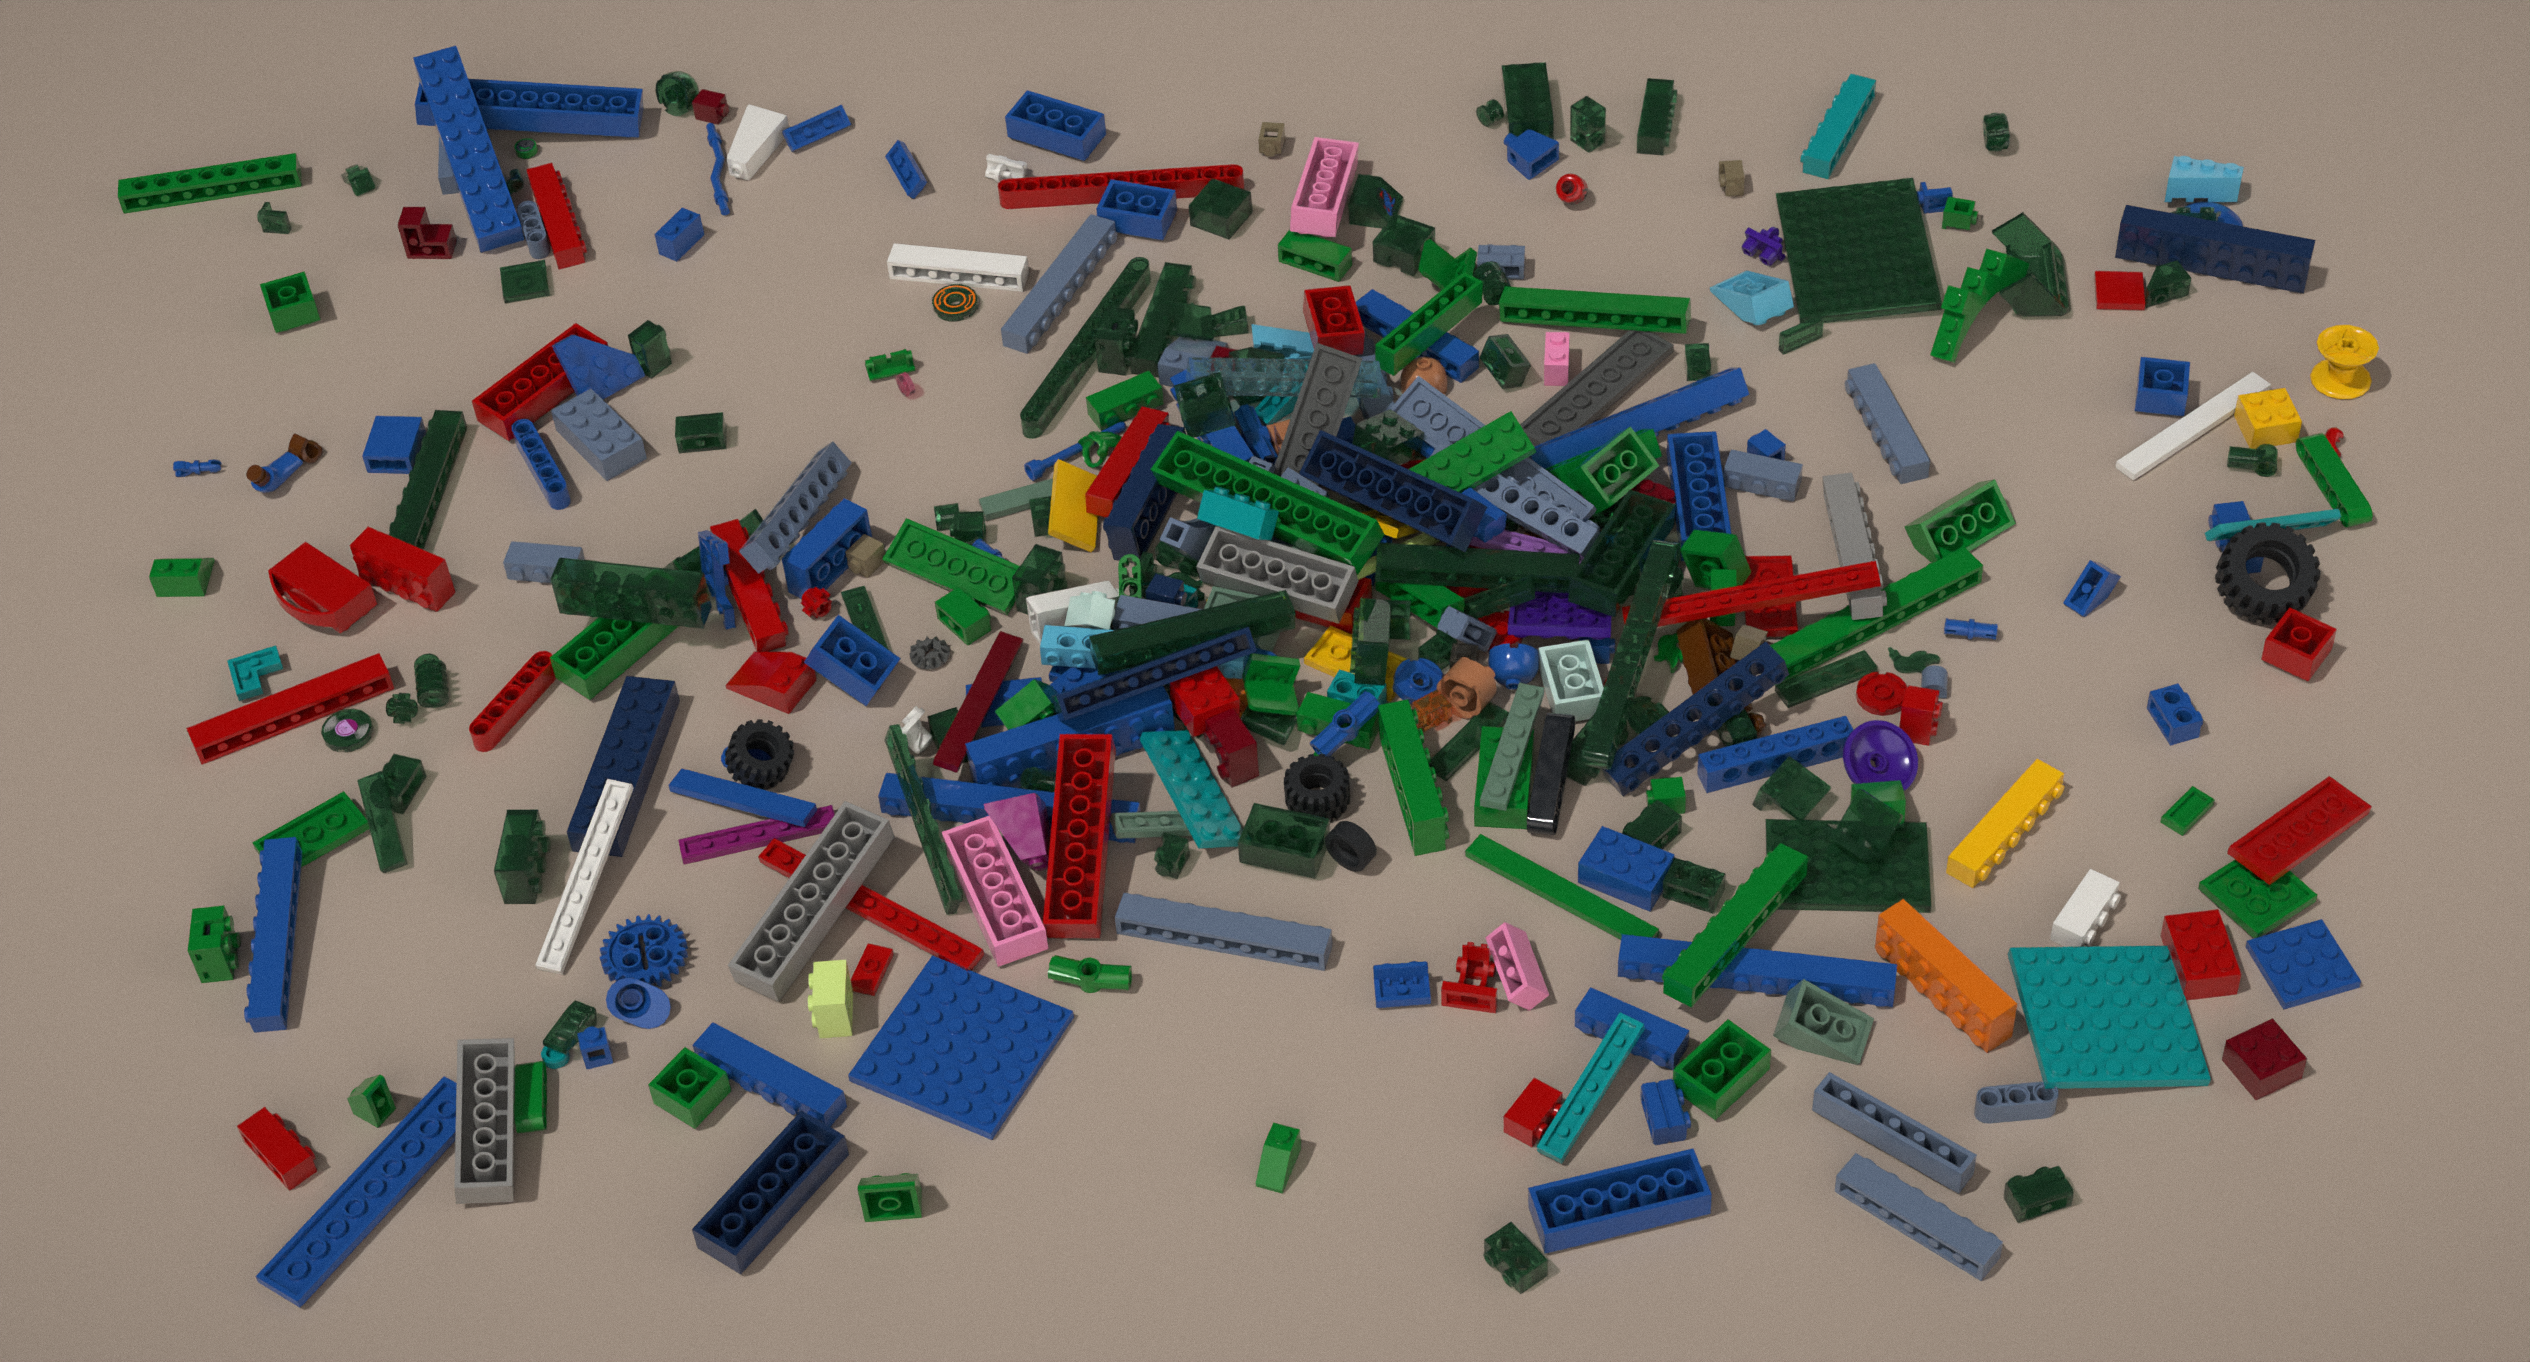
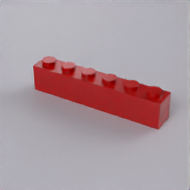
M553 163L526 169L558 269L585 263L583 254L587 253L584 240H579L582 239L579 226H574L577 225L574 211L569 212L572 211V206L569 198H565L568 196L565 185L561 184L563 181L560 171H555Z
M1141 407L1085 493L1086 513L1103 517L1109 516L1113 503L1118 499L1123 484L1129 479L1132 468L1136 466L1141 451L1145 449L1150 434L1154 432L1158 424L1172 426L1169 423L1168 412Z
M738 519L710 526V532L728 544L729 564H724L723 570L727 573L729 587L756 652H768L785 647V636L789 635L788 627L785 621H780L779 616H781L779 605L777 602L772 601L773 593L769 583L765 584L763 580L765 578L764 570L758 574L739 552L749 539L746 527L742 528Z

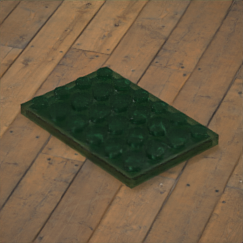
M1766 819V855L1769 851H1774L1782 843L1808 856L1807 875L1777 910L1884 912L1904 899L1918 913H1931L1927 822H1904L1889 828L1885 825L1867 826L1863 821Z

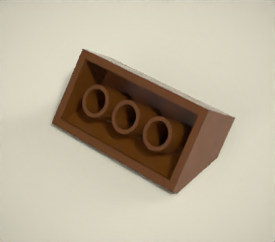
M1707 618L1688 621L1676 630L1679 640L1678 645L1683 655V665L1687 671L1688 684L1691 687L1692 694H1695L1740 661L1730 658L1734 644L1733 634ZM1748 704L1740 713L1750 712L1753 709L1752 704Z

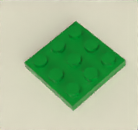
M2233 860L2200 881L2198 887L2202 893L2253 938L2264 936L2315 903L2318 896L2291 871H2288L2269 885L2237 860Z

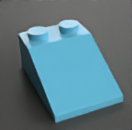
M1744 271L1710 287V292L1741 320L1753 323V325L1765 324L1767 319L1782 316L1786 313L1785 311L1794 307L1789 281L1751 271Z

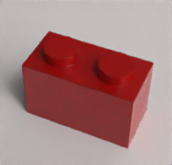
M1533 1078L1503 1116L1504 1133L1533 1147L1539 1139H1542L1560 1110L1563 1102V1092Z

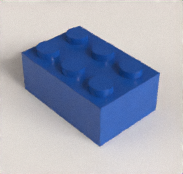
M1111 179L1096 208L1097 216L1115 221L1117 233L1164 240L1177 212L1176 190Z
M838 614L812 648L804 663L867 706L901 658Z
M1602 826L1578 862V883L1651 912L1674 875L1675 854Z

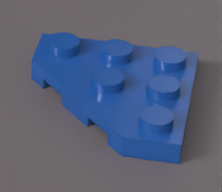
M570 335L552 345L577 396L592 389L600 398L605 399L645 376L634 354L576 335Z

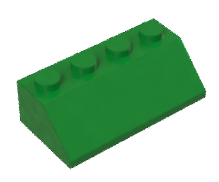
M1993 479L1976 483L1904 527L1914 548L1930 562H1936L1946 557L1949 553L1956 552L1964 547L1970 552L2016 523L1996 480Z

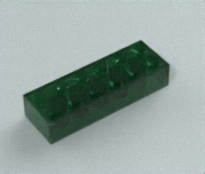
M1629 489L1571 576L1568 601L1616 617L1674 527L1676 504Z
M559 558L550 579L560 614L704 629L712 608L704 572Z

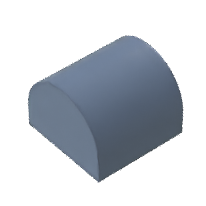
M1936 665L1926 667L1922 671L1921 687L1939 690V698H1947V670Z

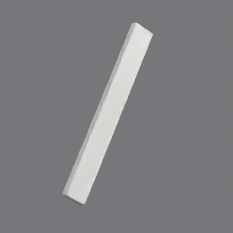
M2251 372L2116 461V468L2134 481L2235 413L2238 395L2268 391L2271 384L2256 373Z
M607 779L535 966L537 969L563 975L634 789L632 784Z

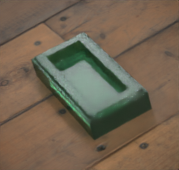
M1818 315L1780 332L1778 350L1784 355L1822 338L1824 320Z

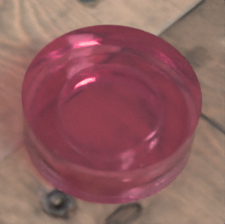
M906 372L896 376L897 386L904 396L908 397L915 393L913 381Z

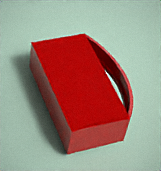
M306 541L268 570L270 583L280 606L289 615L307 624L331 627L341 634L343 631L348 630L362 616L367 615L377 605L370 583ZM282 596L294 602L299 608L291 605Z

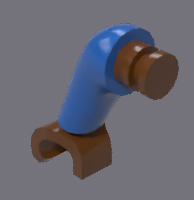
M294 433L289 442L287 452L267 466L252 465L249 467L246 473L247 479L251 481L252 487L258 492H273L303 464L302 460L310 464L315 463L321 457L322 447L317 442L309 441L307 438Z

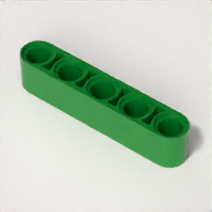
M2323 433L2298 438L2296 440V451L2299 458L2331 508L2339 509L2341 514L2339 520L2342 525L2347 528L2371 522L2373 514L2369 502Z

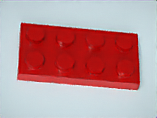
M1792 555L1745 556L1751 573L1743 585L1793 576ZM1796 602L1744 611L1745 625L1767 631V637H1785L1798 632Z

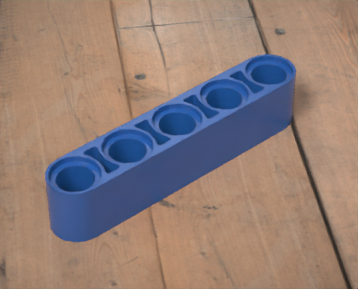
M528 419L514 422L512 432L516 446L548 504L555 510L565 509L571 502L566 481L536 428Z

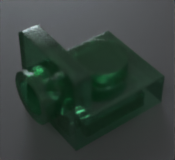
M264 202L257 214V219L261 224L263 233L289 234L292 228L287 211L272 210L270 202Z

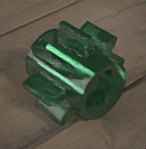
M399 692V694H392V698L386 703V713L389 717H394L393 723L404 724L405 722H411V718L417 715L418 704L415 700L410 699V693Z

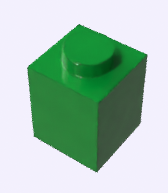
M1682 777L1651 779L1650 790H1646L1647 806H1652L1653 816L1685 814L1686 794Z

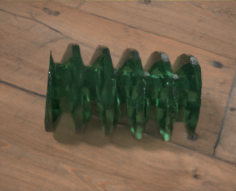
M430 653L419 656L414 662L416 696L420 706L438 708L447 704L450 698L447 686V668L442 660H439L436 655Z

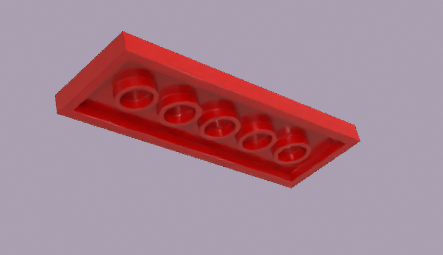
M2328 776L2231 844L2227 854L2270 885L2367 816L2372 806Z

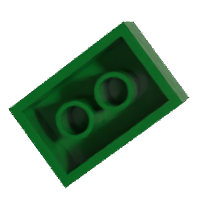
M1630 426L1613 436L1567 475L1584 498L1595 506L1597 514L1611 507L1660 465Z
M1727 1019L1673 1069V1080L1676 1089H1681L1686 1100L1716 1120L1770 1070L1771 1049Z

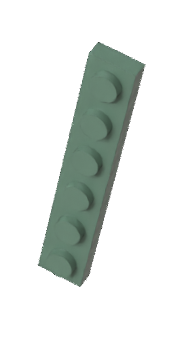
M1519 683L1480 798V806L1506 811L1544 697V687Z

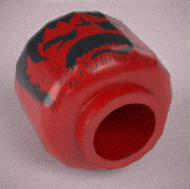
M1572 173L1565 174L1557 181L1556 194L1563 202L1572 205L1579 204L1586 198L1588 185L1581 176Z

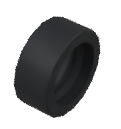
M1340 821L1325 837V846L1328 853L1339 865L1347 870L1354 872L1362 871L1376 856L1377 848L1373 839L1362 827L1353 822Z

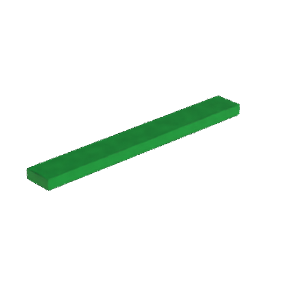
M1482 834L1465 850V857L1620 940L1622 934L1657 938L1659 935V928Z

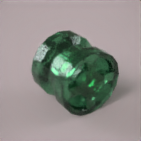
M1491 99L1487 101L1486 105L1477 107L1476 115L1482 125L1489 127L1495 120L1499 121L1504 117V111L1497 100Z

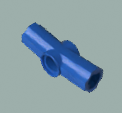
M1248 404L1240 406L1234 412V417L1241 431V437L1254 457L1275 465L1278 456L1271 444L1267 427L1262 426L1253 406Z

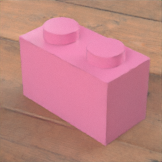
M1546 332L1544 386H1565L1568 384L1570 332Z

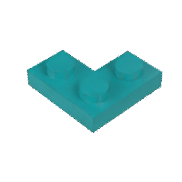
M276 645L227 660L239 701L264 694L259 676L283 669Z

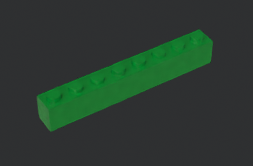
M1505 286L1499 301L1500 322L1686 334L1691 320V300L1684 297Z
M1782 843L1774 851H1769L1760 867L1753 869L1750 878L1745 884L1741 883L1738 886L1735 895L1730 900L1727 899L1724 902L1721 911L1716 916H1712L1709 919L1706 928L1701 933L1698 932L1695 935L1692 944L1680 952L1677 961L1672 966H1668L1662 975V981H1664L1663 994L1692 1008L1807 875L1808 856Z

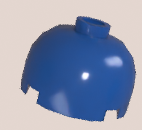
M1510 643L1490 649L1488 665L1495 673L1494 680L1511 690H1517L1519 683L1528 684L1533 681L1539 669L1538 650L1532 646L1519 643L1518 648H1510Z

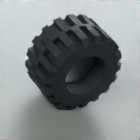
M757 719L756 723H753L752 720L746 721L745 726L743 724L738 726L737 731H734L725 754V764L728 765L727 771L729 774L733 773L732 779L735 782L739 780L741 784L768 790L769 785L774 788L778 785V782H782L785 779L794 756V750H792L794 744L793 740H789L790 735L788 732H782L783 727L780 725L776 727L769 720L767 723H763V719ZM748 750H762L771 757V760L762 761L755 759L748 753Z
M1309 754L1307 758L1302 756L1298 758V762L1293 761L1290 764V769H1286L1284 777L1285 803L1290 814L1294 813V817L1298 820L1303 818L1305 823L1314 821L1315 824H1320L1321 821L1331 822V818L1337 819L1341 816V812L1345 813L1347 805L1350 804V783L1348 770L1346 767H1343V763L1340 760L1335 761V757H1325V754H1319V756ZM1316 787L1324 788L1321 790H1311Z

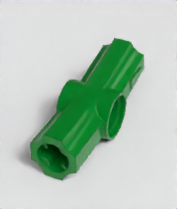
M1057 955L1052 956L1047 972L1049 979L1079 985L1080 989L1086 993H1095L1101 988L1129 990L1132 983V966L1100 964L1097 959L1091 957L1079 961Z

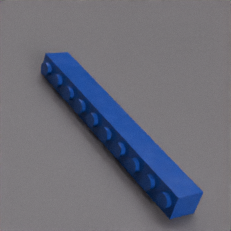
M1741 367L1728 368L1534 446L1536 453L1529 456V458L1541 467L1547 468L1604 445L1617 433L1630 426L1634 432L1641 429H1654L1655 436L1657 437L1659 435L1658 431L1666 429V431L1679 428V423L1687 421V423L1699 420L1701 418L1700 415L1703 413L1713 414L1721 411V406L1725 404L1732 406L1741 403L1743 397L1750 395Z
M886 773L878 798L881 813L966 824L989 816L984 809V804L1036 793L1046 803L1051 831L1055 792ZM1112 799L1111 814L1141 812L1139 802ZM1110 822L1108 840L1120 843H1135L1136 838L1117 839Z
M1622 934L1618 958V977L1664 982L1662 981V975L1668 966H1672L1677 961L1680 952L1683 949H1687L1692 942ZM1743 948L1712 983L1710 988L1787 995L1790 989L1805 979L1847 1003L1893 1007L1897 964Z

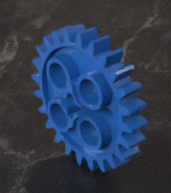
M650 914L647 915L645 920H641L638 915L636 916V922L633 923L626 919V926L623 927L617 924L618 931H609L610 939H603L604 947L600 948V961L604 974H608L610 982L628 977L651 985L656 983L659 987H662L661 980L672 981L670 974L679 975L678 966H685L684 958L688 957L686 950L688 946L683 931L679 930L678 924L672 925L670 919L662 922L660 915L655 920L651 919ZM640 936H643L649 967L647 970H644L643 955L639 941Z

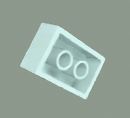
M1589 639L1539 647V671L1551 712L1574 715L1575 721L1605 717L1606 693Z

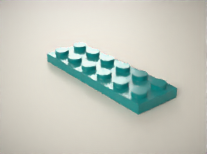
M1188 730L1142 732L1139 740L1197 847L1203 849L1245 846L1248 838Z

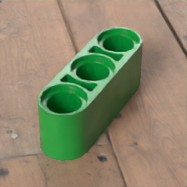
M544 1061L515 1065L514 1120L518 1134L547 1129V1070Z

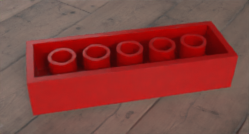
M573 324L472 400L477 421L510 441L514 438L512 432L514 422L528 419L534 423L575 392L552 345L570 335H576L608 346V342L579 324Z

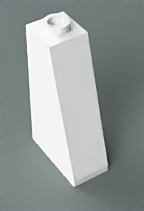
M750 104L747 106L727 156L731 176L748 181L753 177L785 139L782 131L789 128L787 115Z
M1108 580L1030 596L1026 598L1031 633L1037 642L1041 644L1045 625L1064 626L1070 597L1080 596L1081 592L1092 594V591L1105 593L1107 594L1106 598L1115 600L1114 608H1116L1119 600V589H1115Z

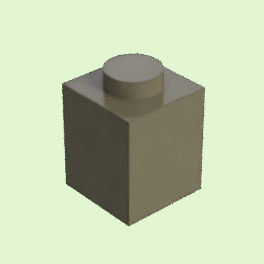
M866 534L862 535L846 551L849 569L855 574H860L866 578H869L884 563L882 560L885 555L884 544Z
M1743 624L1735 636L1730 658L1741 660L1766 641L1768 632Z

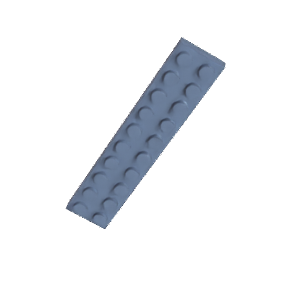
M1420 376L1414 380L1387 412L1390 417L1434 450L1440 442L1449 446L1485 426ZM1529 457L1500 474L1505 478L1508 476L1513 477L1525 489L1527 487L1533 488L1540 494L1539 497L1544 500L1551 498L1560 505L1559 508L1562 510L1570 509L1580 516L1579 519L1584 522L1589 520L1597 510L1593 504ZM1499 486L1494 487L1491 492L1496 491ZM1519 497L1513 498L1510 503L1516 502ZM1534 508L1530 514L1535 513L1538 508ZM1558 519L1552 520L1550 525L1555 524ZM1578 530L1572 531L1570 536L1577 534Z

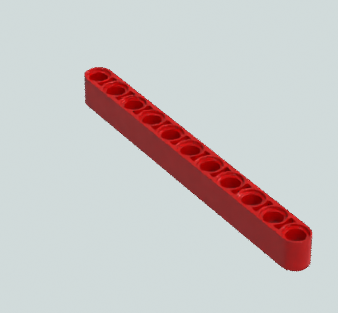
M1235 164L1011 178L1000 181L997 186L1000 206L1005 209L1099 204L1111 179L1176 190V199L1237 195L1242 193L1245 188L1243 168Z

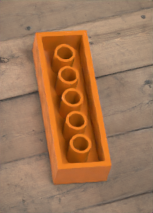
M1902 899L1878 915L1875 949L1879 956L1886 958L1891 964H1897V972L1905 976L1919 993H1923L1929 998L1937 1010L1944 1012L1951 1019L1955 1027L1961 1028L1970 1037L1971 1041L1976 1046H1980L1986 1053H1989L2012 1037L2017 1003L1909 903Z

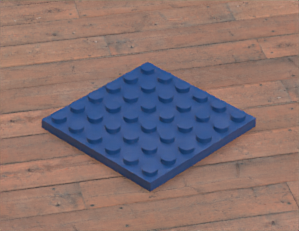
M932 955L848 1074L849 1082L993 1140L1073 1020L1074 1014L1072 1010L971 970L966 971L953 963Z

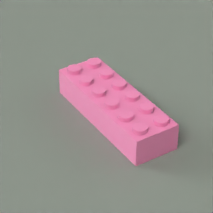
M1314 137L1291 207L1290 231L1299 234L1336 237L1358 166L1359 143Z
M990 816L943 831L942 837L945 853L997 966L999 967L1047 950L1048 943L1045 927L1002 836Z

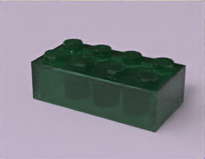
M1546 62L1502 65V92L1507 133H1512L1518 137L1527 130H1533L1554 139V118Z

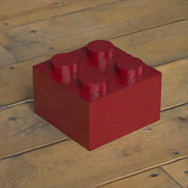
M2272 1018L2226 1040L2222 1061L2251 1096L2258 1100L2302 1079L2307 1057Z

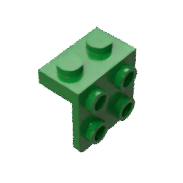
M1428 239L1424 242L1418 269L1425 278H1428L1442 290L1463 272L1473 276L1477 252L1470 247L1454 258L1431 239Z
M1255 653L1249 655L1242 679L1251 710L1282 715L1297 714L1299 706L1293 684L1301 666L1299 659Z

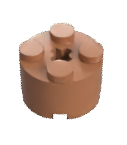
M1462 657L1438 682L1437 695L1440 701L1444 699L1448 704L1446 709L1460 718L1470 719L1472 716H1477L1496 695L1495 673L1488 666H1483L1467 657Z

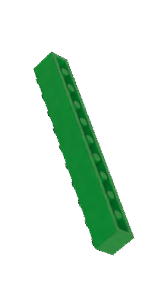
M1964 547L1956 552L1949 553L1946 557L1936 562L1929 563L1926 567L1912 572L1883 588L1881 591L1885 590L1887 606H1883V617L1852 620L1848 604L1845 608L1833 614H1828L1825 618L1807 625L1804 629L1785 636L1782 640L1770 645L1785 660L1789 675L1781 683L1776 684L1775 687L1981 583L1983 564Z

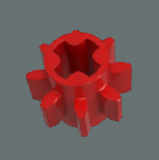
M815 587L806 590L801 599V604L804 606L802 611L809 617L812 615L815 618L825 616L831 609L832 601L829 599L831 594L824 588L819 589Z

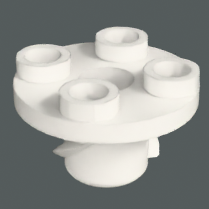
M915 706L901 721L905 726L901 727L898 725L885 739L888 743L887 746L892 749L899 742L906 744L916 754L926 750L933 739V736L922 727L919 720L926 711L922 707L919 709Z

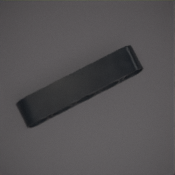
M1547 713L1527 817L1528 833L1555 835L1557 832L1575 732L1574 715Z

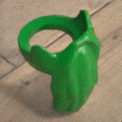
M1091 431L1087 436L1078 441V444L1082 446L1084 462L1088 467H1099L1105 462L1109 447H1116L1122 437L1108 431ZM1095 442L1099 445L1097 455L1100 459L1097 463H1093L1089 456L1090 448Z

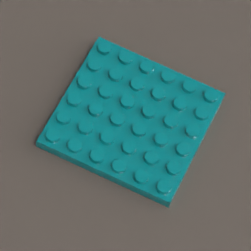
M2168 946L2013 947L2009 949L2008 959L2045 1089H2054L2055 1087L2057 1089L2209 1085L2211 1077Z

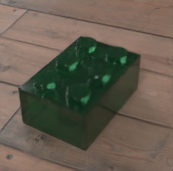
M1360 598L1359 608L1354 607L1350 673H1355L1354 683L1385 686L1391 600Z
M1254 803L1238 841L1239 862L1316 879L1327 851L1325 837L1330 833V819Z
M538 809L507 810L494 868V874L504 904H536L537 895L542 892L541 875L546 872L547 862L545 856L546 852H550L551 840L550 837H546V824L544 820H541Z

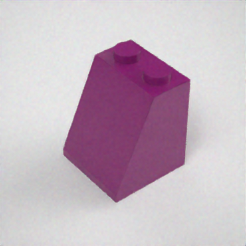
M1036 793L984 804V809L1019 859L1030 869L1034 868V871L1047 870L1051 831L1046 803Z

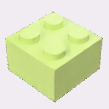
M847 961L814 962L813 973H809L808 976L810 990L813 989L812 995H808L809 1012L812 1011L813 1028L818 1029L819 1038L852 1036L853 988Z

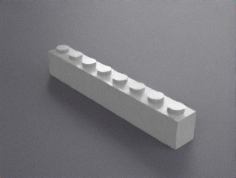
M1852 473L1823 476V496L1840 567L1876 561L1879 572L1878 559H1873L1875 558L1874 543H1870L1872 542L1871 530L1868 527L1867 514L1864 512L1863 498L1860 497L1859 482H1854ZM1881 574L1879 575L1880 587L1846 593L1852 620L1883 617V606H1887L1885 590L1881 591L1883 590Z

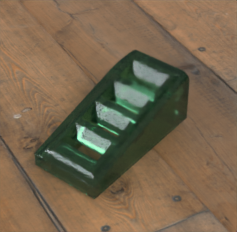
M1245 305L1199 319L1202 338L1248 333Z
M573 1001L543 1039V1045L566 1054L579 1042L577 1033L584 1032L586 1028L597 1025L596 1009L579 1001Z

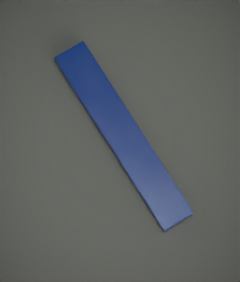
M681 768L669 784L670 792L802 827L807 825L817 811L816 803Z

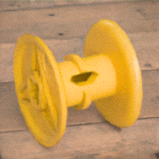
M2335 325L2322 331L2318 336L2317 346L2325 360L2320 361L2312 368L2310 374L2312 385L2324 395L2336 399H2353L2364 395L2370 389L2372 380L2370 373L2363 365L2373 360L2378 353L2379 346L2376 338L2361 327L2352 325Z

